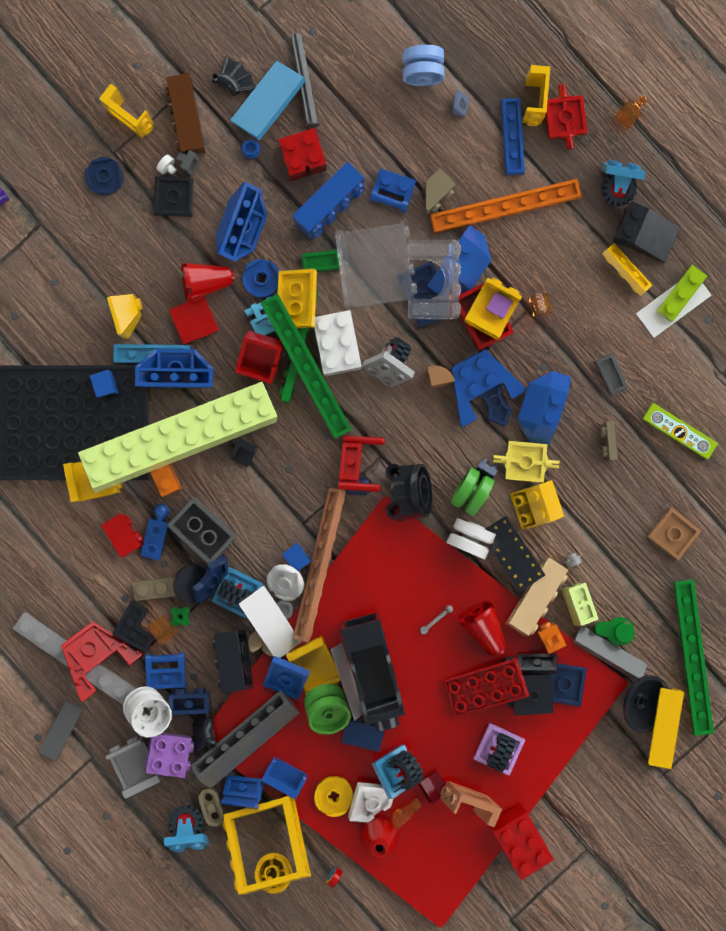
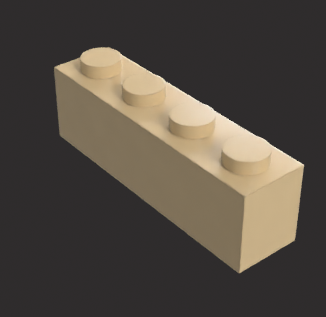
M545 558L540 565L546 576L526 588L505 623L524 636L535 633L538 628L536 623L539 618L545 616L548 608H546L550 601L553 602L558 594L557 588L559 585L562 586L568 577L566 575L568 569L551 558Z

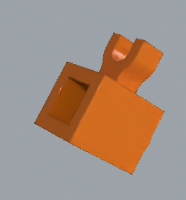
M546 622L540 625V629L536 631L548 654L567 646L555 623Z

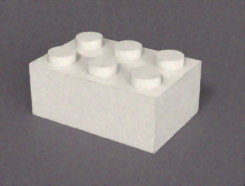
M351 311L315 317V333L324 377L362 369Z

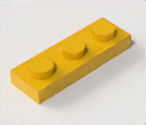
M615 243L602 253L606 261L618 271L619 276L625 279L630 284L631 289L640 296L652 286Z

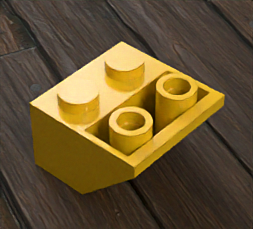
M552 480L510 493L522 530L550 523L564 517Z

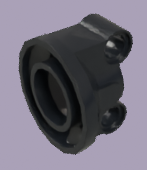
M424 464L389 465L386 469V477L392 481V502L386 507L388 517L397 522H403L411 518L429 517L432 510L433 492L427 467ZM399 470V476L394 478L395 472ZM400 508V513L395 516V510Z

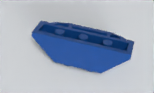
M243 182L229 199L216 233L218 255L231 261H237L255 250L267 217L261 189Z
M469 225L427 287L441 297L461 294L471 290L491 262L485 236Z
M155 349L135 367V386L160 389L213 388V367L195 349Z
M552 371L529 382L517 418L528 443L547 444L548 448L566 402L571 380L570 376Z

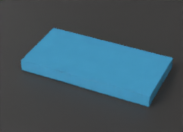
M276 61L231 118V122L260 141L306 82L305 78Z

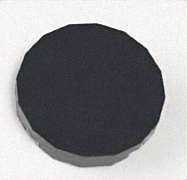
M196 565L182 567L176 573L175 581H173V590L177 598L185 603H197L194 599L193 586L199 583L206 570Z

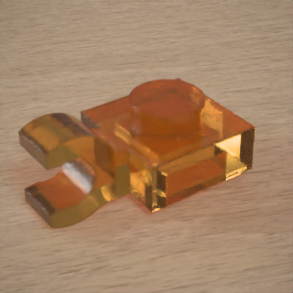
M642 94L634 104L628 101L614 117L629 129L642 115L639 109L646 103L648 98Z

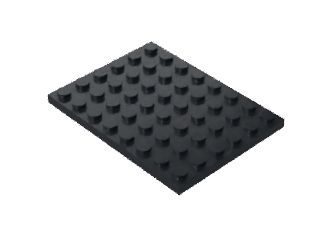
M0 365V480H66L63 464L82 462L78 452L148 426L149 388L135 386V367L137 365ZM110 370L113 373L119 393L98 398L95 395L90 375ZM149 472L130 480H149Z

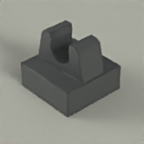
M189 150L187 155L179 152L176 157L181 164V169L186 174L192 176L200 162L197 154Z

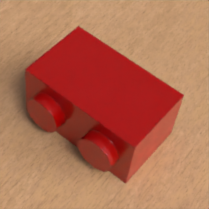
M119 513L101 525L121 558L142 547V541L144 540L141 533L133 528L134 522L128 514L125 515V513Z

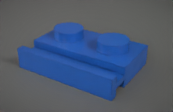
M227 775L221 804L258 809V802L261 799L264 782L261 781L262 779Z

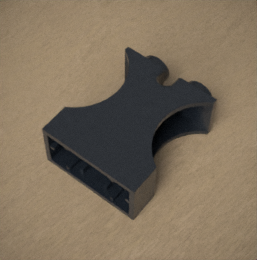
M379 612L343 621L340 631L358 691L365 725L374 723L376 731H385L399 726L398 717L405 715Z

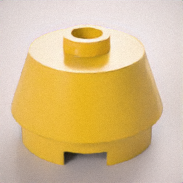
M279 853L266 854L256 865V883L292 874L291 864L285 856ZM290 882L264 889V891L271 894L280 893L289 886Z

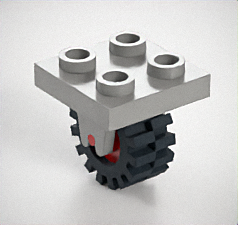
M399 337L391 339L390 343L383 347L380 354L365 360L362 365L370 375L377 377L384 385L389 387L408 381L415 374L412 369L405 365L408 360L407 356L411 353V346Z

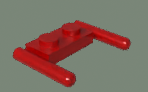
M344 435L338 490L380 492L381 486L379 484L359 483L362 444L384 445L385 438Z

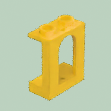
M110 84L99 98L106 111L142 139L145 135H149L154 123L148 112L145 110L138 120L120 107L124 99L118 89Z

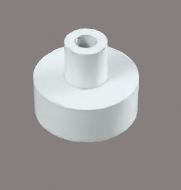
M170 155L164 156L156 167L163 175L167 172L173 175L177 171L173 166L175 160Z

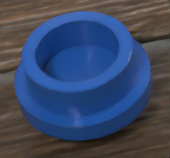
M250 139L243 143L241 150L246 158L254 159L259 156L261 148L257 141Z

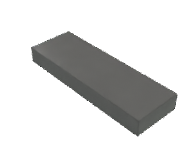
M66 700L38 753L56 761L84 709Z

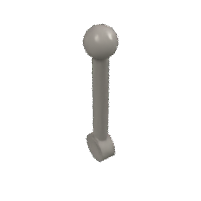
M447 606L445 608V611L442 612L438 617H436L432 622H430L426 627H421L420 632L422 634H426L430 627H432L447 613H451L453 611L452 606Z

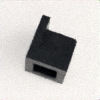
M239 438L230 459L249 467L258 447Z

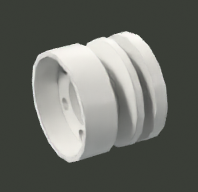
M148 686L139 687L131 691L123 703L125 718L140 736L155 737L163 733L170 724L172 717L170 706L154 688Z

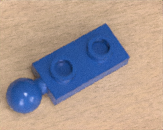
M165 504L156 505L154 508L156 519H149L141 556L156 560L161 559L168 530L167 525L169 524V522L163 521L169 514V508Z

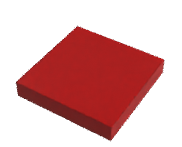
M205 296L169 309L183 345L219 331Z

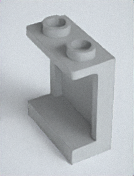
M137 736L132 737L126 741V745L120 747L118 744L110 748L109 753L105 756L107 760L110 759L124 788L122 794L125 799L159 783L163 779L162 775L149 774L144 770L148 753V745L144 736L137 738Z

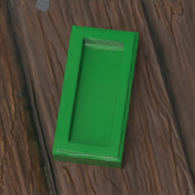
M339 250L301 254L303 269H315L317 272L341 270Z

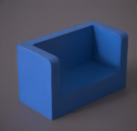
M274 756L261 781L296 799L308 774Z

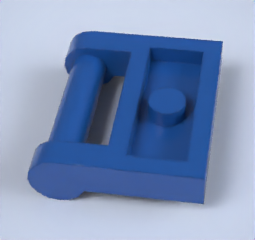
M380 168L369 201L374 203L377 201L398 208L401 212L406 213L416 180ZM379 190L402 197L404 200L401 202L378 193Z
M185 652L171 655H145L146 683L148 687L154 689L186 687ZM178 662V667L153 669V663Z

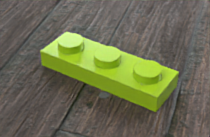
M691 265L657 309V312L672 323L707 278V275Z

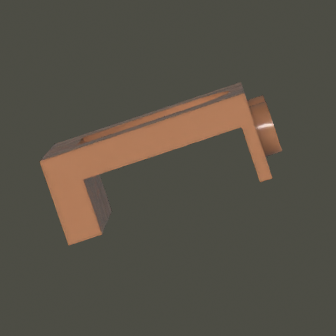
M447 781L446 786L442 788L440 799L453 813H457L461 802L475 806L473 811L487 825L495 827L502 808L488 795Z

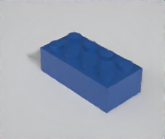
M349 162L344 164L292 215L294 224L310 240L313 237L315 239L319 237L323 232V227L327 224L331 225L336 220V215L340 211L344 212L350 206L349 202L354 197L357 199L364 192V177Z

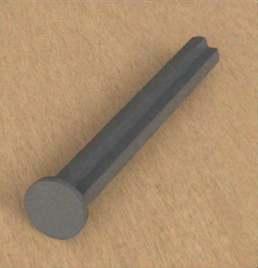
M295 33L291 35V43L296 70L306 80L300 88L306 119L305 128L312 129L320 126V122L317 121L302 35Z

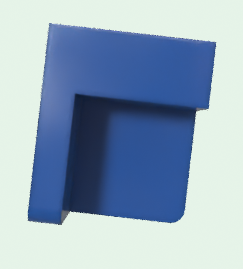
M106 370L90 375L96 397L119 393L112 371Z
M299 542L282 554L288 564L297 571L311 562V559Z

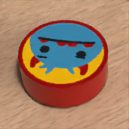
M334 867L325 883L331 888L335 887L342 876V870Z

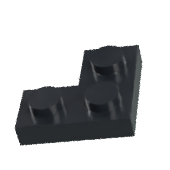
M131 600L112 634L146 653L156 637L155 634L140 626L149 609Z

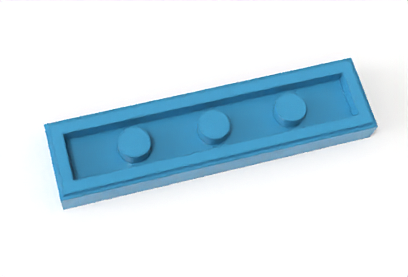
M113 344V363L139 364L155 349H191V346Z

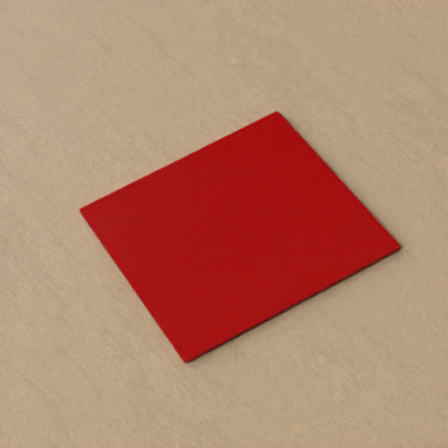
M383 497L327 569V576L324 580L322 596L319 601L318 613L315 618L310 641L322 636L333 658L332 648L342 643L345 650L340 631L341 623L379 612L405 715L398 717L400 725L384 731L380 752L341 743L344 729L326 735L316 733L310 728L304 705L306 691L303 688L299 700L289 697L300 713L235 767V769L245 777L262 779L272 758L275 756L308 774L301 791L295 799L299 819L435 925L443 927L502 850L489 826L473 811L475 806L461 802L455 814L441 799L434 804L429 803L418 784L410 790H405L393 798L389 809L386 811L381 810L374 815V818L380 817L392 821L398 834L397 846L393 852L384 858L378 859L366 853L362 848L359 836L365 822L350 821L348 818L350 808L345 814L338 817H330L317 808L314 796L318 783L330 776L343 777L351 785L354 797L358 782L381 784L372 763L398 746L405 745L408 753H412V757H416V762L420 763L419 767L423 769L421 773L424 774V777L436 769L445 784L447 781L488 795L502 808L499 817L519 804L523 806L529 815L627 686V681L595 656L572 643L573 639L559 629L567 646L552 652L557 653L558 663L587 668L581 707L553 702L554 713L514 715V709L505 703L455 718L443 682L444 679L501 663L502 659L506 656L518 659V653L547 652L536 631L533 635L524 636L505 624L520 600L517 596L416 518L397 522L388 517L386 507L392 500L388 497ZM400 508L395 510V516L400 513ZM485 600H491L495 606L506 643L505 651L498 656L489 655L458 621V619H462L460 615L466 609L476 603L478 606H481ZM300 606L288 620L294 631ZM447 606H452L453 611L451 613H447L432 627H430L426 634H422L420 632L421 627H426L430 622H432L436 617H438L442 612H444ZM544 617L539 618L536 623L538 625L537 630L540 629V625L549 621ZM301 641V643L298 644L296 647H294L292 650H294V649H296V648H298V647H300V646H302V645H304V644H306V643H308V642ZM264 652L251 668L254 688L233 691L213 717L214 734L217 743L278 693L263 686L274 656H269ZM286 654L281 657V659L288 661ZM339 681L340 684L338 686L344 690L342 682ZM489 722L525 739L510 775L495 770L473 758ZM264 782L263 791L276 800L288 796ZM333 791L328 797L332 798L333 801H337L339 794Z

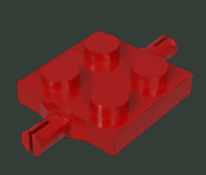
M566 84L558 85L559 96L555 99L547 100L546 122L549 139H565L566 150L574 149L573 138L575 136L587 135L588 133L583 95H567Z

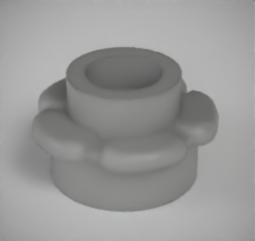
M574 553L565 557L566 561L564 564L566 563L567 568H571L582 563L581 555L577 556Z

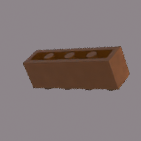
M189 73L167 77L168 84H165L167 96L171 98L168 106L170 114H174L175 121H172L174 133L178 134V140H175L177 150L185 155L188 154L189 150L196 154L206 153L191 76Z

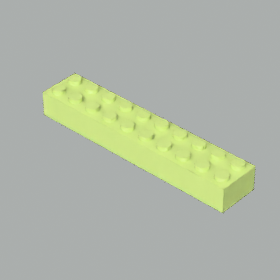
M263 382L88 448L78 452L90 484L94 492L97 493L273 424L277 421V414Z

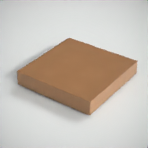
M670 507L647 535V538L678 561L701 533V530Z

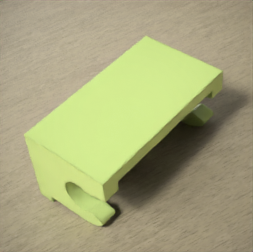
M578 583L572 587L561 589L573 625L583 626L598 620L586 583Z

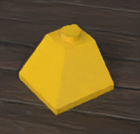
M133 294L107 297L117 334L127 340L142 316L140 311L143 309L140 298L137 299Z

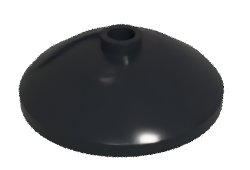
M646 675L637 679L628 689L624 698L623 714L627 725L631 729L640 733L653 730L660 688L669 689L663 679L654 675Z

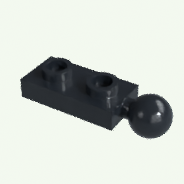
M518 653V662L522 674H557V653ZM506 656L502 659L501 662L508 661L514 658L511 656Z

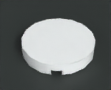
M277 565L267 575L266 582L269 590L273 591L277 598L284 601L295 600L304 589L303 577L291 566Z

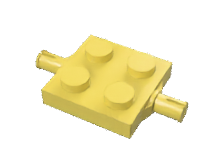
M509 441L508 451L505 456L494 455V458L501 460H493V463L505 464V479L544 483L547 468L559 469V465L552 464H559L560 462L548 460L547 444Z

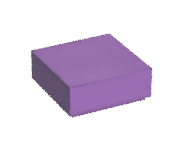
M496 292L486 310L504 319L513 301Z

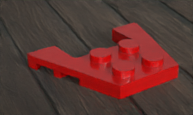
M91 622L61 645L81 703L96 693V689L85 675L115 652L121 656L128 666H131L143 656L141 651L129 646L125 641H121L95 622Z

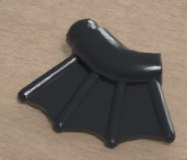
M228 56L225 57L221 73H214L212 77L214 84L227 88L232 96L238 95L242 91H250L256 88L252 80L253 74L244 69L242 62H235Z
M196 714L195 721L192 724L193 737L191 740L194 742L195 756L206 746L212 749L217 745L214 734V718L207 717L205 714Z

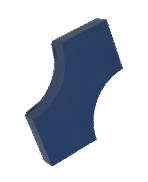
M498 384L479 395V397L485 401L488 407L487 420L506 427L512 408L503 401L501 396L502 384Z
M224 556L208 563L205 575L199 583L193 586L194 599L198 604L214 596L218 583L229 573L227 559Z

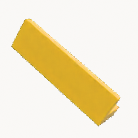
M660 688L648 764L651 766L672 769L684 692L680 689Z

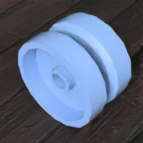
M416 45L406 48L402 52V62L405 66L403 68V82L406 84L430 86L438 84L445 79L444 66H442L444 63V50L441 47L435 45Z

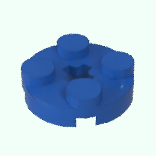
M256 259L250 262L243 273L242 281L245 289L256 298L272 296L278 290L279 269L273 262L263 259ZM259 274L267 276L265 283L257 282Z

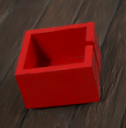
M315 128L278 139L291 181L307 177L306 167H309L311 175L327 170L326 161Z
M248 331L243 339L235 373L272 384L276 377L280 363L279 360L284 349L281 340Z

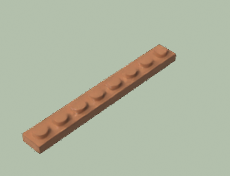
M332 488L328 490L293 635L294 639L310 642L313 634V626L318 613L317 609L322 596V588L327 576L333 543L336 539V530L340 521L342 505L345 501L346 491Z

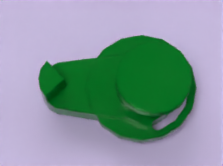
M624 617L596 622L593 625V630L596 634L607 637L611 643L618 646L630 643L635 635L632 622Z

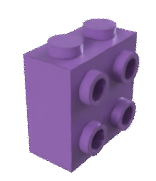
M164 732L155 737H150L145 772L185 778V774L189 773L191 764L188 761L189 753H192L194 748V742L191 741L192 738L187 735Z

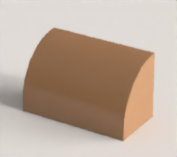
M430 366L426 369L430 390L452 385L455 381L453 375L444 367Z

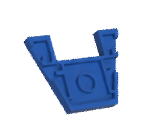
M486 349L480 350L451 367V374L455 380L453 387L456 394V405L461 427L477 419L469 401L496 385L503 383L511 399L527 391Z

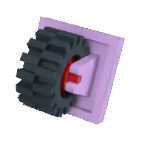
M489 722L473 758L495 770L510 775L525 739Z

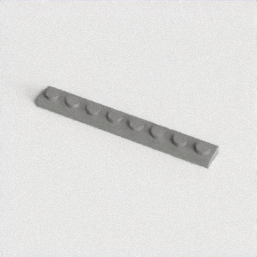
M24 612L13 629L68 667L61 645L67 640ZM99 664L85 675L89 682L122 705L130 692L136 689L102 664Z

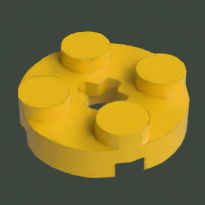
M327 777L317 785L314 796L315 804L320 811L330 817L341 816L348 811L352 804V787L343 777ZM335 791L336 794H339V797H337V801H333L328 795Z

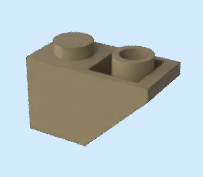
M441 168L426 181L425 213L427 215L431 212L435 213L442 206L440 203L444 199L449 200L455 193L456 184Z

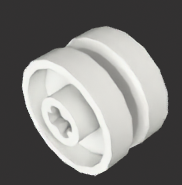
M456 518L453 528L463 533L461 537L452 533L449 535L446 543L486 559L489 550L487 547L480 545L479 542L492 544L496 534L485 530L484 527Z

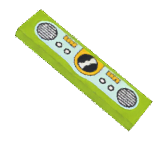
M655 403L650 405L642 418L648 424L706 460L710 458L718 445L717 442Z

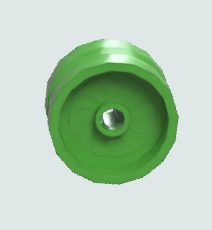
M470 467L456 489L450 504L460 508L468 500L465 512L474 517L487 500L495 480L484 476L476 484L480 472Z
M323 684L311 689L306 694L304 699L309 726L314 732L326 735L333 734L344 729L349 724L351 712L347 704L346 694L341 687L335 684Z

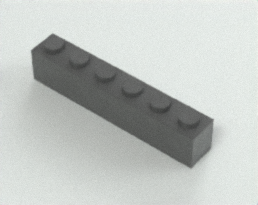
M281 690L219 741L214 748L210 749L191 765L197 779L211 789L300 713L294 702Z

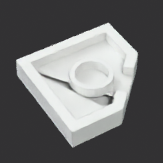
M358 782L348 818L350 821L369 822L381 810L386 811L389 809L393 799H388L382 784Z

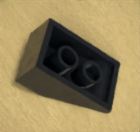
M631 201L625 209L612 241L665 263L680 228L653 210Z

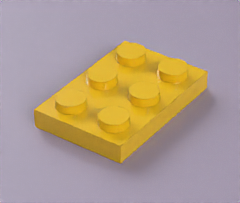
M317 270L279 271L278 294L297 328H315Z

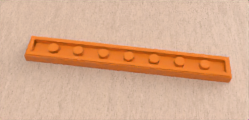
M573 179L430 214L433 232L437 234L581 199L582 195L578 179Z

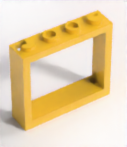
M287 796L259 804L258 809L245 808L223 815V828L227 832L228 837L226 845L232 858L230 866L235 873L234 886L239 895L311 877L294 798ZM283 805L297 872L247 886L234 819Z

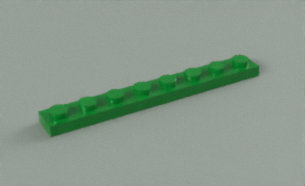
M277 293L262 301L261 305L334 438L352 430L279 294Z
M693 579L674 581L693 735L714 734L695 583Z

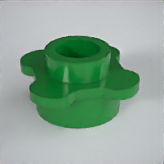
M173 607L171 609V624L173 626L178 624L189 625L190 609L188 607L179 609Z

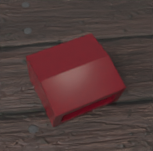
M435 769L423 777L418 786L428 802L434 804L440 799L442 788L446 784Z

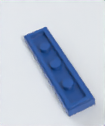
M520 98L501 99L505 176L524 175Z

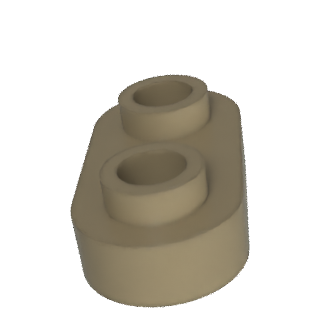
M206 787L200 792L198 800L206 823L216 827L223 822L225 812L216 789ZM206 794H211L212 799H207ZM217 812L219 817L214 818L212 813Z

